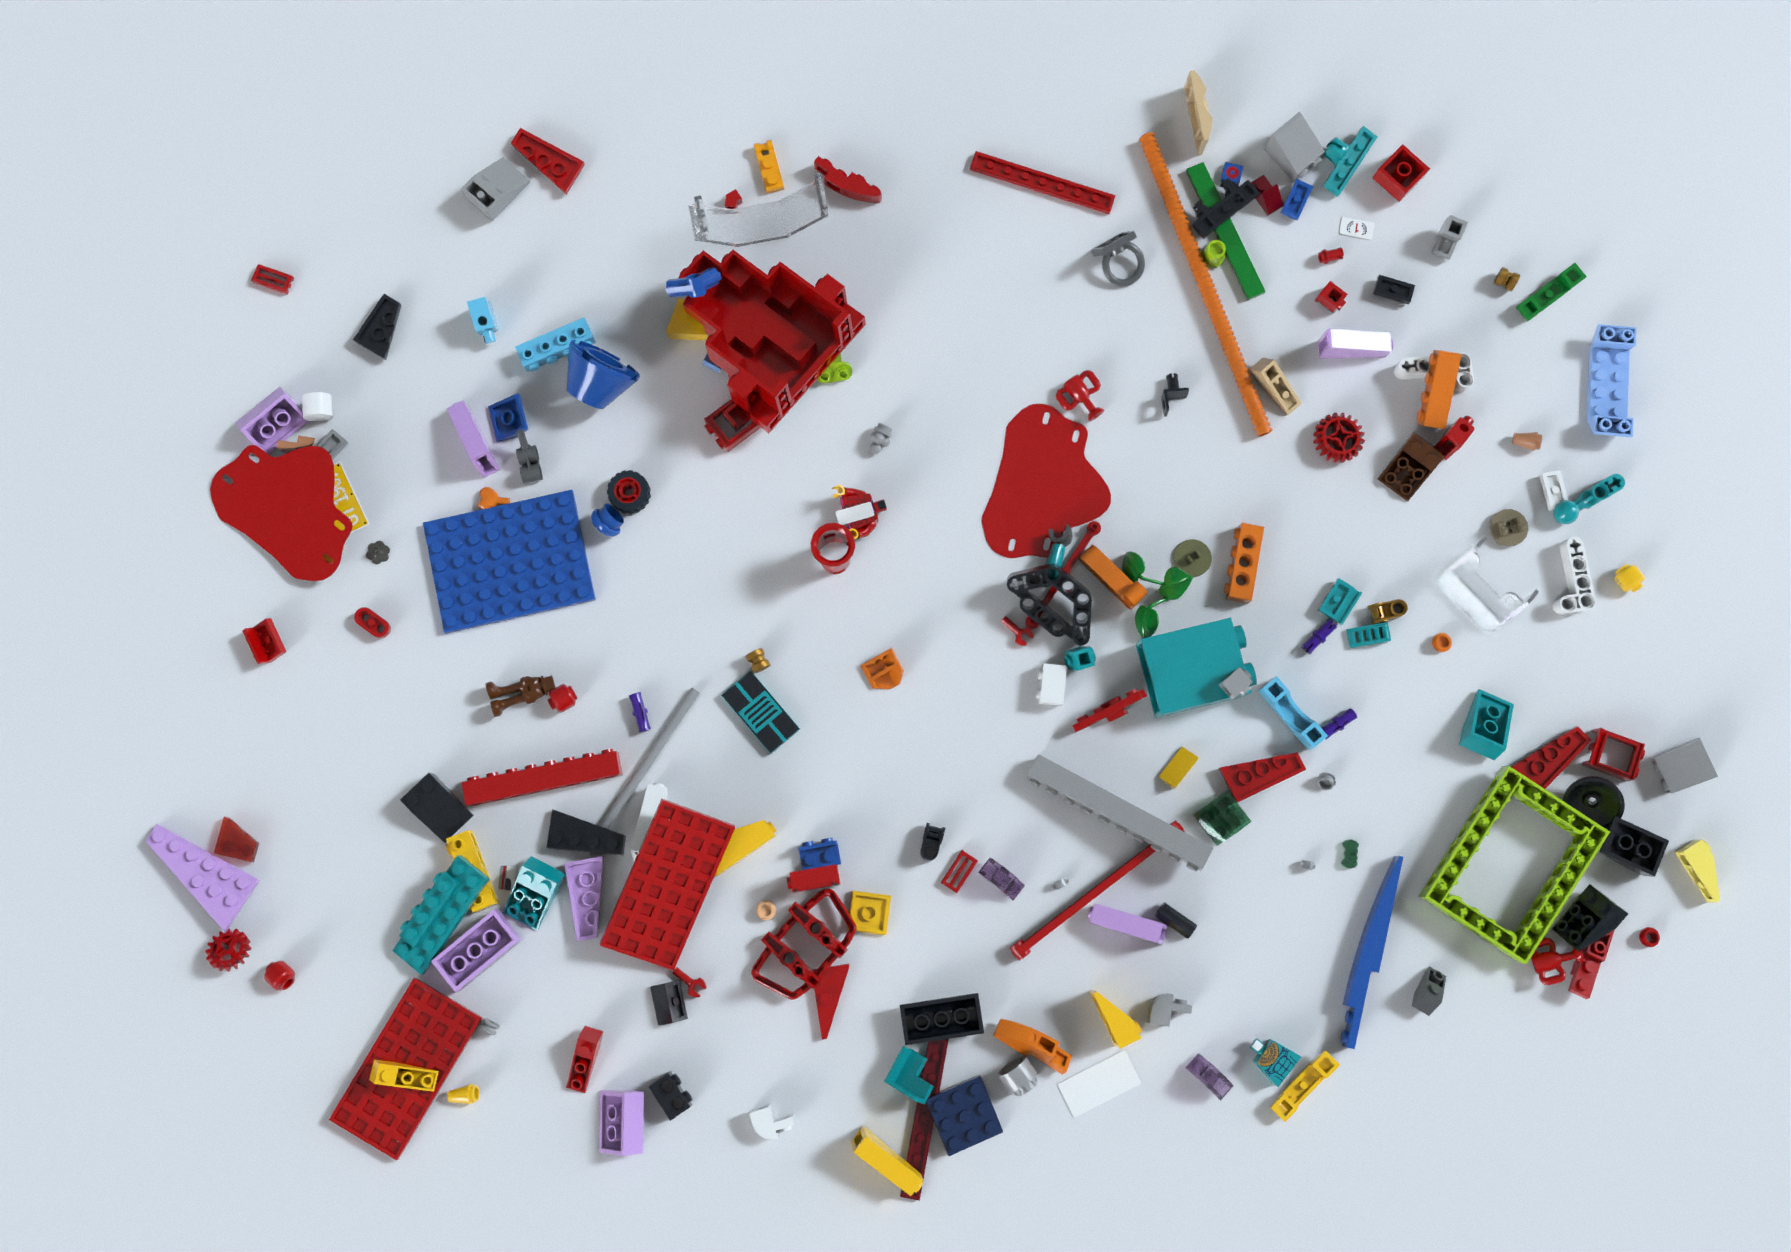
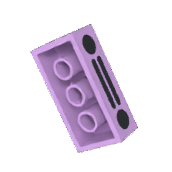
M494 909L431 960V962L455 992H459L523 939L501 911Z

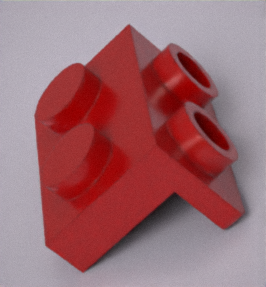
M271 618L264 619L253 628L242 630L257 664L271 663L287 652Z

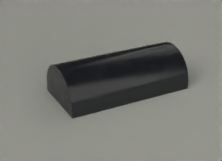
M978 993L899 1005L905 1045L984 1033Z

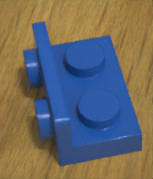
M833 838L821 839L819 844H814L813 841L804 842L802 847H798L802 870L841 864L837 840L833 841Z

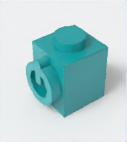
M1078 646L1064 651V662L1068 670L1079 671L1095 666L1096 656L1093 648L1090 646Z

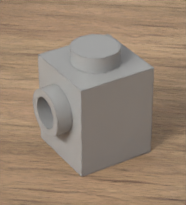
M1239 667L1224 679L1219 686L1231 699L1239 694L1243 696L1251 689L1249 687L1252 683L1251 675L1245 669Z

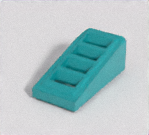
M1388 622L1346 629L1350 648L1391 641ZM1379 629H1381V634H1382V638H1381V639H1380ZM1371 630L1374 631L1375 640H1372ZM1362 631H1365L1367 641H1364ZM1354 632H1358V643H1356Z

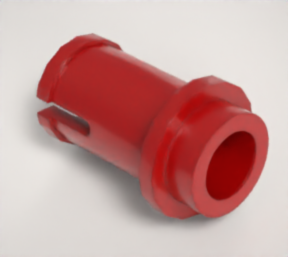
M1341 247L1332 250L1323 249L1318 253L1319 262L1324 264L1344 258V252Z

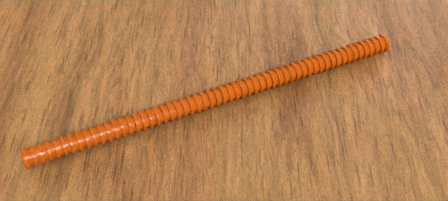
M1153 132L1143 134L1139 138V142L1143 152L1146 153L1147 162L1150 163L1149 167L1154 174L1153 177L1156 179L1155 182L1158 184L1157 187L1160 189L1159 192L1162 194L1163 202L1166 204L1165 207L1168 210V215H1170V220H1173L1172 225H1175L1174 230H1177L1176 235L1179 236L1178 240L1181 241L1180 245L1183 246L1182 250L1185 251L1184 255L1187 256L1186 260L1189 262L1190 270L1194 272L1192 275L1196 277L1195 282H1198L1197 287L1200 288L1199 292L1202 293L1201 297L1204 298L1203 302L1206 303L1205 307L1208 309L1207 312L1210 314L1211 322L1215 325L1214 330H1217L1216 335H1219L1218 340H1221L1220 345L1223 346L1222 350L1225 351L1226 360L1230 362L1228 365L1232 367L1230 370L1234 372L1233 377H1236L1235 382L1238 383L1237 387L1240 388L1239 392L1242 393L1243 402L1247 405L1246 409L1249 410L1248 415H1251L1250 420H1253L1252 425H1255L1256 435L1259 437L1267 435L1273 429L1270 427V422L1267 421L1268 417L1265 416L1266 411H1263L1264 406H1261L1262 401L1259 400L1258 391L1254 389L1255 384H1252L1253 379H1250L1251 374L1248 373L1249 369L1246 368L1245 359L1241 357L1243 354L1239 352L1241 349L1237 347L1238 342H1235L1236 337L1233 336L1234 332L1231 331L1232 327L1229 326L1230 322L1227 320L1226 312L1223 310V305L1220 304L1221 299H1218L1219 294H1216L1217 289L1214 288L1215 284L1212 283L1213 279L1210 278L1211 274L1208 273L1209 269L1206 267L1205 259L1201 257L1203 254L1199 252L1200 247H1198V242L1195 241L1196 237L1193 236L1192 227L1189 226L1190 222L1187 220L1188 217L1185 215L1186 212L1183 210L1184 207L1181 205V200H1179L1180 197L1175 189V184H1172L1173 179H1170L1171 174H1168L1169 170L1164 158H1162L1163 155L1160 153L1161 150L1158 148L1159 145L1156 143L1155 135Z

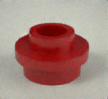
M1646 927L1640 931L1639 940L1646 947H1654L1659 943L1660 935L1656 929ZM1647 934L1651 935V939L1649 941L1646 939Z

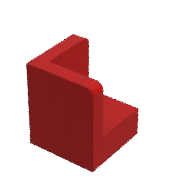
M735 402L722 412L724 419L735 432L750 421L747 414Z

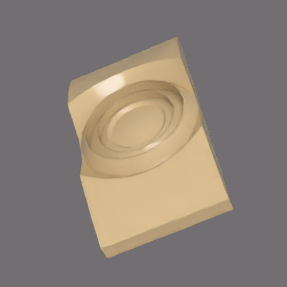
M1191 70L1184 85V92L1197 154L1202 155L1209 140L1213 117L1209 114L1205 98L1206 87L1199 75L1194 70Z

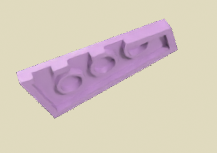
M604 856L564 863L577 941L598 938Z

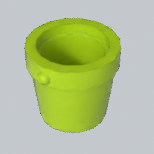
M1213 240L1203 248V255L1201 257H1204L1207 267L1218 268L1223 263L1226 247L1222 241Z

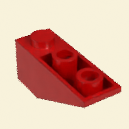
M584 1026L577 1039L566 1088L586 1093L604 1031Z

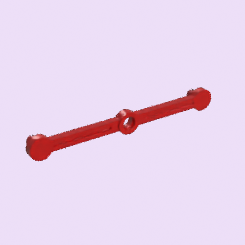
M1092 521L1087 525L1086 535L1063 568L1069 574L1091 538L1100 533L1101 525L1098 522ZM1051 586L1042 601L1048 605L1057 589ZM1040 611L1038 616L1040 617L1044 611ZM1028 616L1026 618V627L1034 630L1039 626L1031 617Z

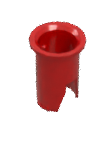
M826 523L814 532L810 542L814 558L821 563L826 572L840 574L850 565V558L855 550V539L851 531L844 525ZM830 542L846 543L848 546L847 553L842 558L832 561L821 556L820 550Z

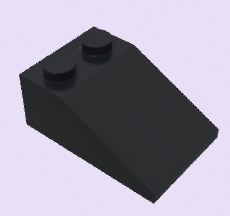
M430 772L400 799L444 843L447 842V838L452 837L474 816L435 774Z
M1613 816L1608 829L1610 833L1599 852L1636 873L1655 877L1669 840L1617 816Z

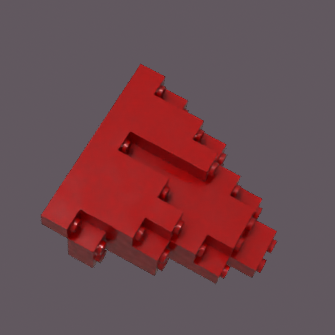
M703 250L693 258L692 263L680 272L678 278H685L688 275L701 273L709 268H716L721 274V280L719 284L706 290L707 293L703 296L691 298L688 295L683 303L685 312L702 324L705 333L709 336L705 343L709 358L727 372L729 377L727 386L732 400L750 414L751 420L769 434L866 325L865 316L847 304L845 286L829 274L820 278L814 287L782 262L772 266L767 275L735 250L724 255L721 263Z

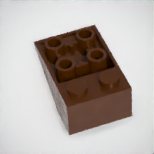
M1413 432L1377 479L1408 502L1443 460L1445 454L1416 432Z

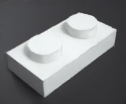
M1560 470L1539 475L1548 511H1553L1556 504L1560 501L1568 500Z

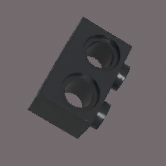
M671 1071L649 1086V1089L670 1121L692 1106L691 1101L693 1100L687 1090L683 1091L680 1084L682 1082L676 1073L672 1074ZM663 1081L671 1083V1091L667 1092L662 1089ZM674 1098L682 1100V1108H675L673 1106Z

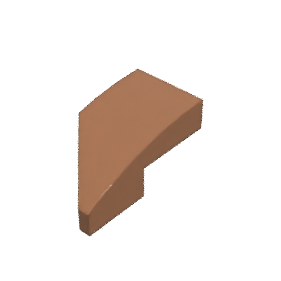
M298 436L297 443L278 440L277 448L282 452L289 453L299 448L312 446L315 438Z

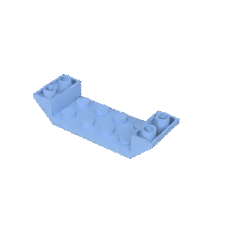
M1597 325L1589 349L1587 422L1593 434L1633 437V418H1627L1629 352L1630 349L1636 346V327Z

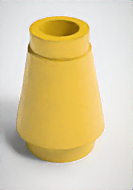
M473 1084L448 1091V1101L450 1103L473 1104L479 1100L480 1096L478 1086Z

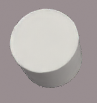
M322 392L302 395L303 419L308 421H327L332 419V396Z

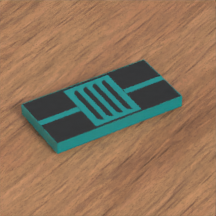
M749 671L721 695L770 754L800 730L752 671Z

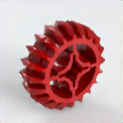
M1337 412L1333 413L1332 417L1327 415L1325 419H1321L1319 421L1320 425L1317 424L1315 427L1317 431L1313 433V436L1316 437L1313 443L1319 444L1315 449L1322 450L1320 456L1326 454V461L1333 458V463L1338 462V460L1344 463L1346 459L1351 461L1353 456L1356 457L1359 454L1358 451L1363 449L1361 444L1365 442L1361 438L1365 435V432H1359L1362 425H1356L1358 419L1352 421L1351 415L1345 418L1344 413L1338 416ZM1333 425L1332 434L1325 437L1327 427ZM1352 439L1351 448L1345 451L1346 442Z

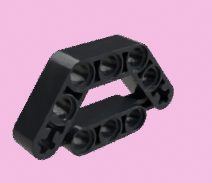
M1055 563L1013 572L1008 576L1007 588L1020 598V608L1024 613L1055 637H1061L1065 634L1079 646L1088 643L1090 638L1092 597L1090 591ZM1052 569L1058 571V575L1054 578L1048 576V572ZM1037 574L1040 578L1037 582H1032L1029 580V576ZM1023 576H1026V583H1027V584H1025V585H1024V581H1023ZM1013 579L1017 580L1018 586H1015L1014 583H1012ZM1071 582L1073 587L1066 590L1063 588V584ZM1052 585L1073 602L1072 626L1028 590ZM1080 594L1088 596V599L1083 602L1077 598ZM1031 599L1034 603L1032 606L1027 607L1023 604V601ZM1046 611L1049 615L1042 619L1038 616V613ZM1079 613L1087 615L1084 620H1078L1076 617ZM1055 623H1061L1063 625V628L1061 630H1055L1053 629V625ZM1079 627H1083V636L1081 639L1078 638Z

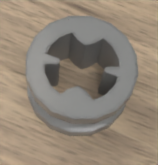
M484 1018V1024L480 1025L479 1028L495 1035V1030L500 1025Z

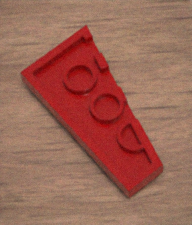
M522 128L518 130L511 142L518 152L566 195L585 165L584 161Z
M1578 726L1574 727L1511 767L1546 789L1592 739Z
M1298 752L1220 767L1219 770L1235 803H1238L1305 771L1306 768Z

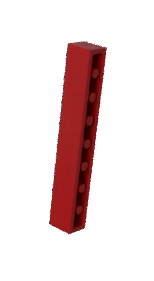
M613 749L602 750V754L599 755L586 753L582 755L583 758L575 759L573 756L563 758V762L556 763L555 760L544 762V766L540 767L533 764L525 766V770L517 771V768L505 770V774L498 775V772L486 774L485 778L479 779V776L469 777L466 782H462L465 805L474 806L622 776L619 752L613 751Z

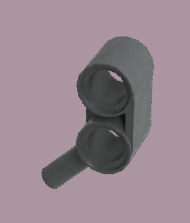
M520 429L516 433L521 447L516 449L519 464L522 465L520 467L523 483L543 480L536 445L531 446L528 444L524 430Z

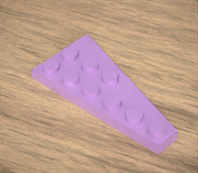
M156 824L146 842L222 930L227 932L260 880Z

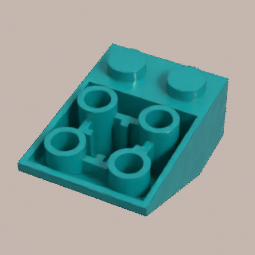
M531 856L521 866L503 913L538 930L560 889L565 873Z

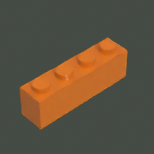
M1433 350V353L1430 354L1429 372L1425 375V391L1421 394V410L1417 413L1418 425L1446 429L1462 354L1441 350Z

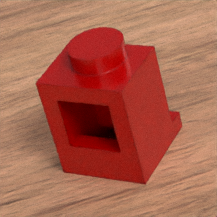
M1329 281L1314 301L1321 303L1333 313L1336 309L1340 311L1345 305L1346 301L1344 299L1348 294Z

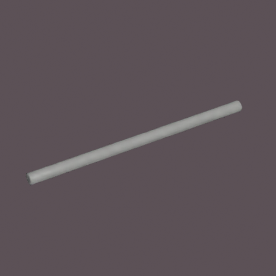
M691 688L599 826L606 829L611 827L699 695L698 691Z

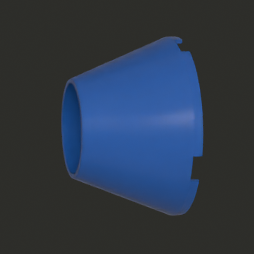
M571 340L569 344L566 390L581 402L598 409H604L639 380L640 374L629 364L627 367L619 362L620 358L587 342L580 341L577 344L575 343L576 340Z

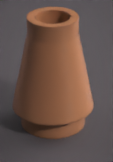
M1538 432L1514 433L1512 438V444L1533 451L1535 449L1539 450L1542 443V435L1538 434Z

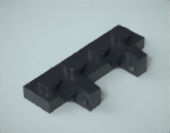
M1229 178L1223 181L1220 187H1223L1225 190V198L1214 207L1210 206L1208 208L1206 205H1203L1201 199L1195 203L1193 209L1197 213L1196 217L1198 219L1191 226L1203 239L1259 196L1260 192L1249 180L1240 186L1238 184L1234 185Z

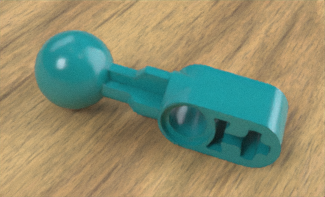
M1613 474L1579 494L1578 499L1575 501H1560L1553 510L1554 518L1561 524L1573 523L1578 518L1580 510L1583 508L1589 509L1623 489L1625 486L1624 478L1619 474ZM1613 483L1611 488L1607 487V485ZM1595 490L1599 492V497L1595 495Z

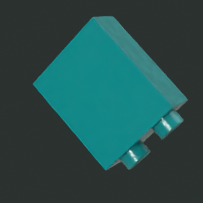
M1230 617L1143 638L1136 643L1155 718L1245 697L1252 693L1250 689L1243 696L1239 694L1231 699L1219 686L1224 679L1239 667L1245 669L1251 675L1252 683L1249 687L1257 684L1256 673L1252 663L1244 664L1240 649L1246 648L1247 643L1241 625L1233 626Z

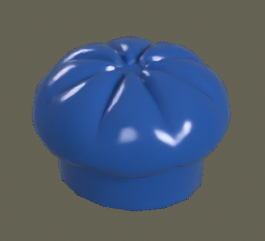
M604 504L601 509H595L591 514L592 523L600 533L608 537H614L620 533V527L623 525L624 519L613 506Z

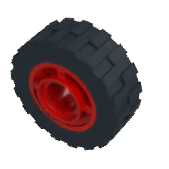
M624 470L621 473L615 474L610 479L607 490L608 499L618 511L624 514L638 513L649 503L651 489L646 479L638 472ZM633 489L631 495L625 496L626 490Z

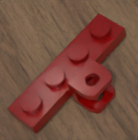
M1133 689L1126 693V698L1121 700V697L1117 696L1100 705L1101 707L1093 710V715L1088 717L1086 714L1077 719L1078 723L1072 726L1075 732H1078L1104 718H1107L1108 722H1112L1128 714V710L1124 708L1147 697L1144 689L1140 691Z

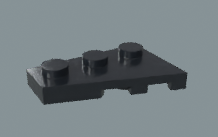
M383 294L353 340L386 360L401 304L388 295Z

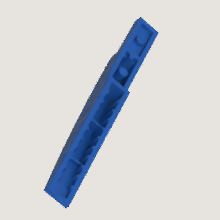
M1394 856L1368 915L1354 957L1342 1004L1350 1007L1345 1014V1022L1347 1023L1340 1039L1342 1046L1355 1049L1371 972L1379 973L1403 862L1402 856Z

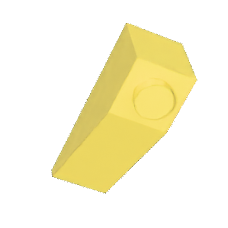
M1702 839L1693 840L1675 853L1707 902H1719L1720 895L1714 856L1710 852L1711 848Z

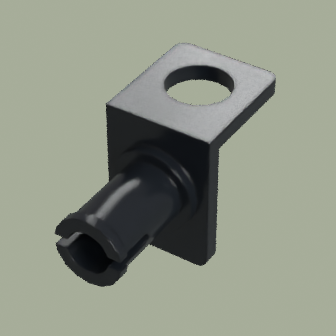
M1172 373L1166 376L1168 389L1163 390L1161 397L1164 417L1169 412L1168 400L1185 399L1188 396L1189 388H1179L1177 373L1173 374L1174 377H1172Z

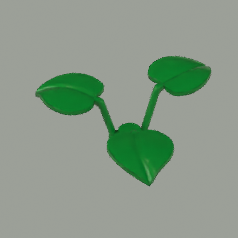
M1129 551L1124 556L1122 572L1133 583L1141 579L1161 585L1159 593L1163 598L1149 604L1148 607L1145 605L1139 606L1135 614L1136 628L1143 638H1147L1155 633L1159 624L1158 614L1152 607L1164 601H1169V599H1179L1189 587L1193 576L1185 573L1178 567H1171L1165 573L1164 582L1141 575L1145 571V563L1142 557L1135 552Z

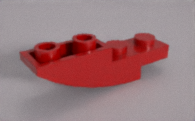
M819 156L815 159L814 168L825 176L824 184L828 188L843 196L862 202L880 203L882 201L880 189L875 185L871 186L862 175H856L852 172L847 177L843 170L834 168L828 159H822Z
M1615 930L1582 949L1585 963H1580L1575 959L1570 973L1573 976L1568 991L1584 999L1590 998L1601 962H1604Z

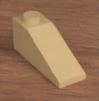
M1261 358L1249 369L1261 388L1286 415L1292 413L1302 404L1274 359Z

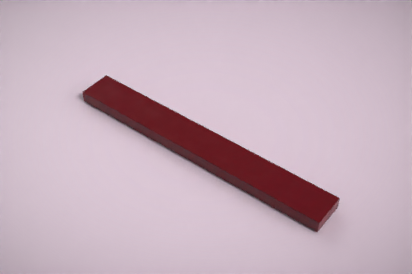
M949 1039L931 1041L927 1044L925 1055L927 1061L923 1067L921 1079L934 1086L929 1097L940 1091ZM917 1102L906 1161L920 1172L924 1179L934 1120L927 1102L925 1104ZM922 1187L911 1196L901 1189L900 1197L920 1201Z

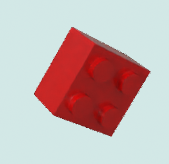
M1402 144L1376 171L1372 178L1400 202L1424 178L1430 168Z

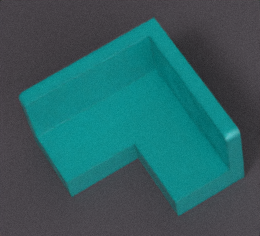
M903 1046L884 1082L912 1100L925 1104L934 1087L918 1077L927 1058L913 1049Z

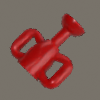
M1090 370L1083 371L1080 376L1077 374L1070 378L1063 385L1064 387L1056 393L1057 401L1067 411L1074 409L1078 403H1083L1090 412L1088 414L1089 422L1098 418L1105 411L1103 408H1096L1089 399V395L1097 392L1101 387L1100 381ZM1086 376L1093 384V388L1088 389L1083 382ZM1068 392L1074 399L1071 404L1062 395L1063 393Z
M1543 938L1537 947L1549 945V952L1538 953L1535 950L1531 956L1535 972L1539 974L1540 982L1548 986L1565 980L1566 973L1561 966L1562 962L1576 959L1580 963H1585L1582 950L1578 952L1573 948L1571 952L1559 954L1556 952L1554 941L1550 938ZM1554 969L1559 972V975L1545 978L1546 972Z

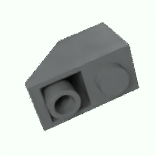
M1429 966L1414 992L1412 1006L1430 1016L1442 1003L1446 976Z

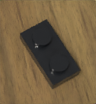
M1379 275L1373 294L1409 305L1415 285Z

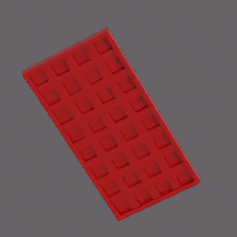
M661 798L601 938L600 946L674 971L735 830V825Z
M413 978L329 1120L396 1161L399 1160L483 1017L421 980ZM374 1059L439 1071L434 1092L374 1084L369 1080Z

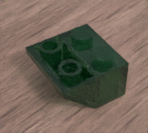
M1228 790L1220 793L1193 814L1216 846L1252 822Z

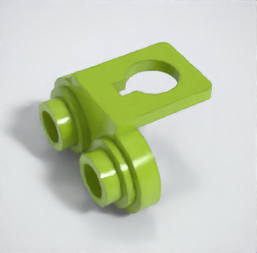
M840 353L817 380L821 383L847 380L852 376V366L848 362H842Z

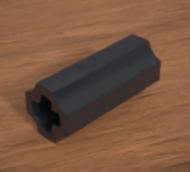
M1163 902L1155 914V917L1188 939L1197 927L1194 922L1165 902Z

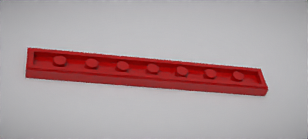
M975 151L970 166L971 171L1106 214H1110L1116 196Z

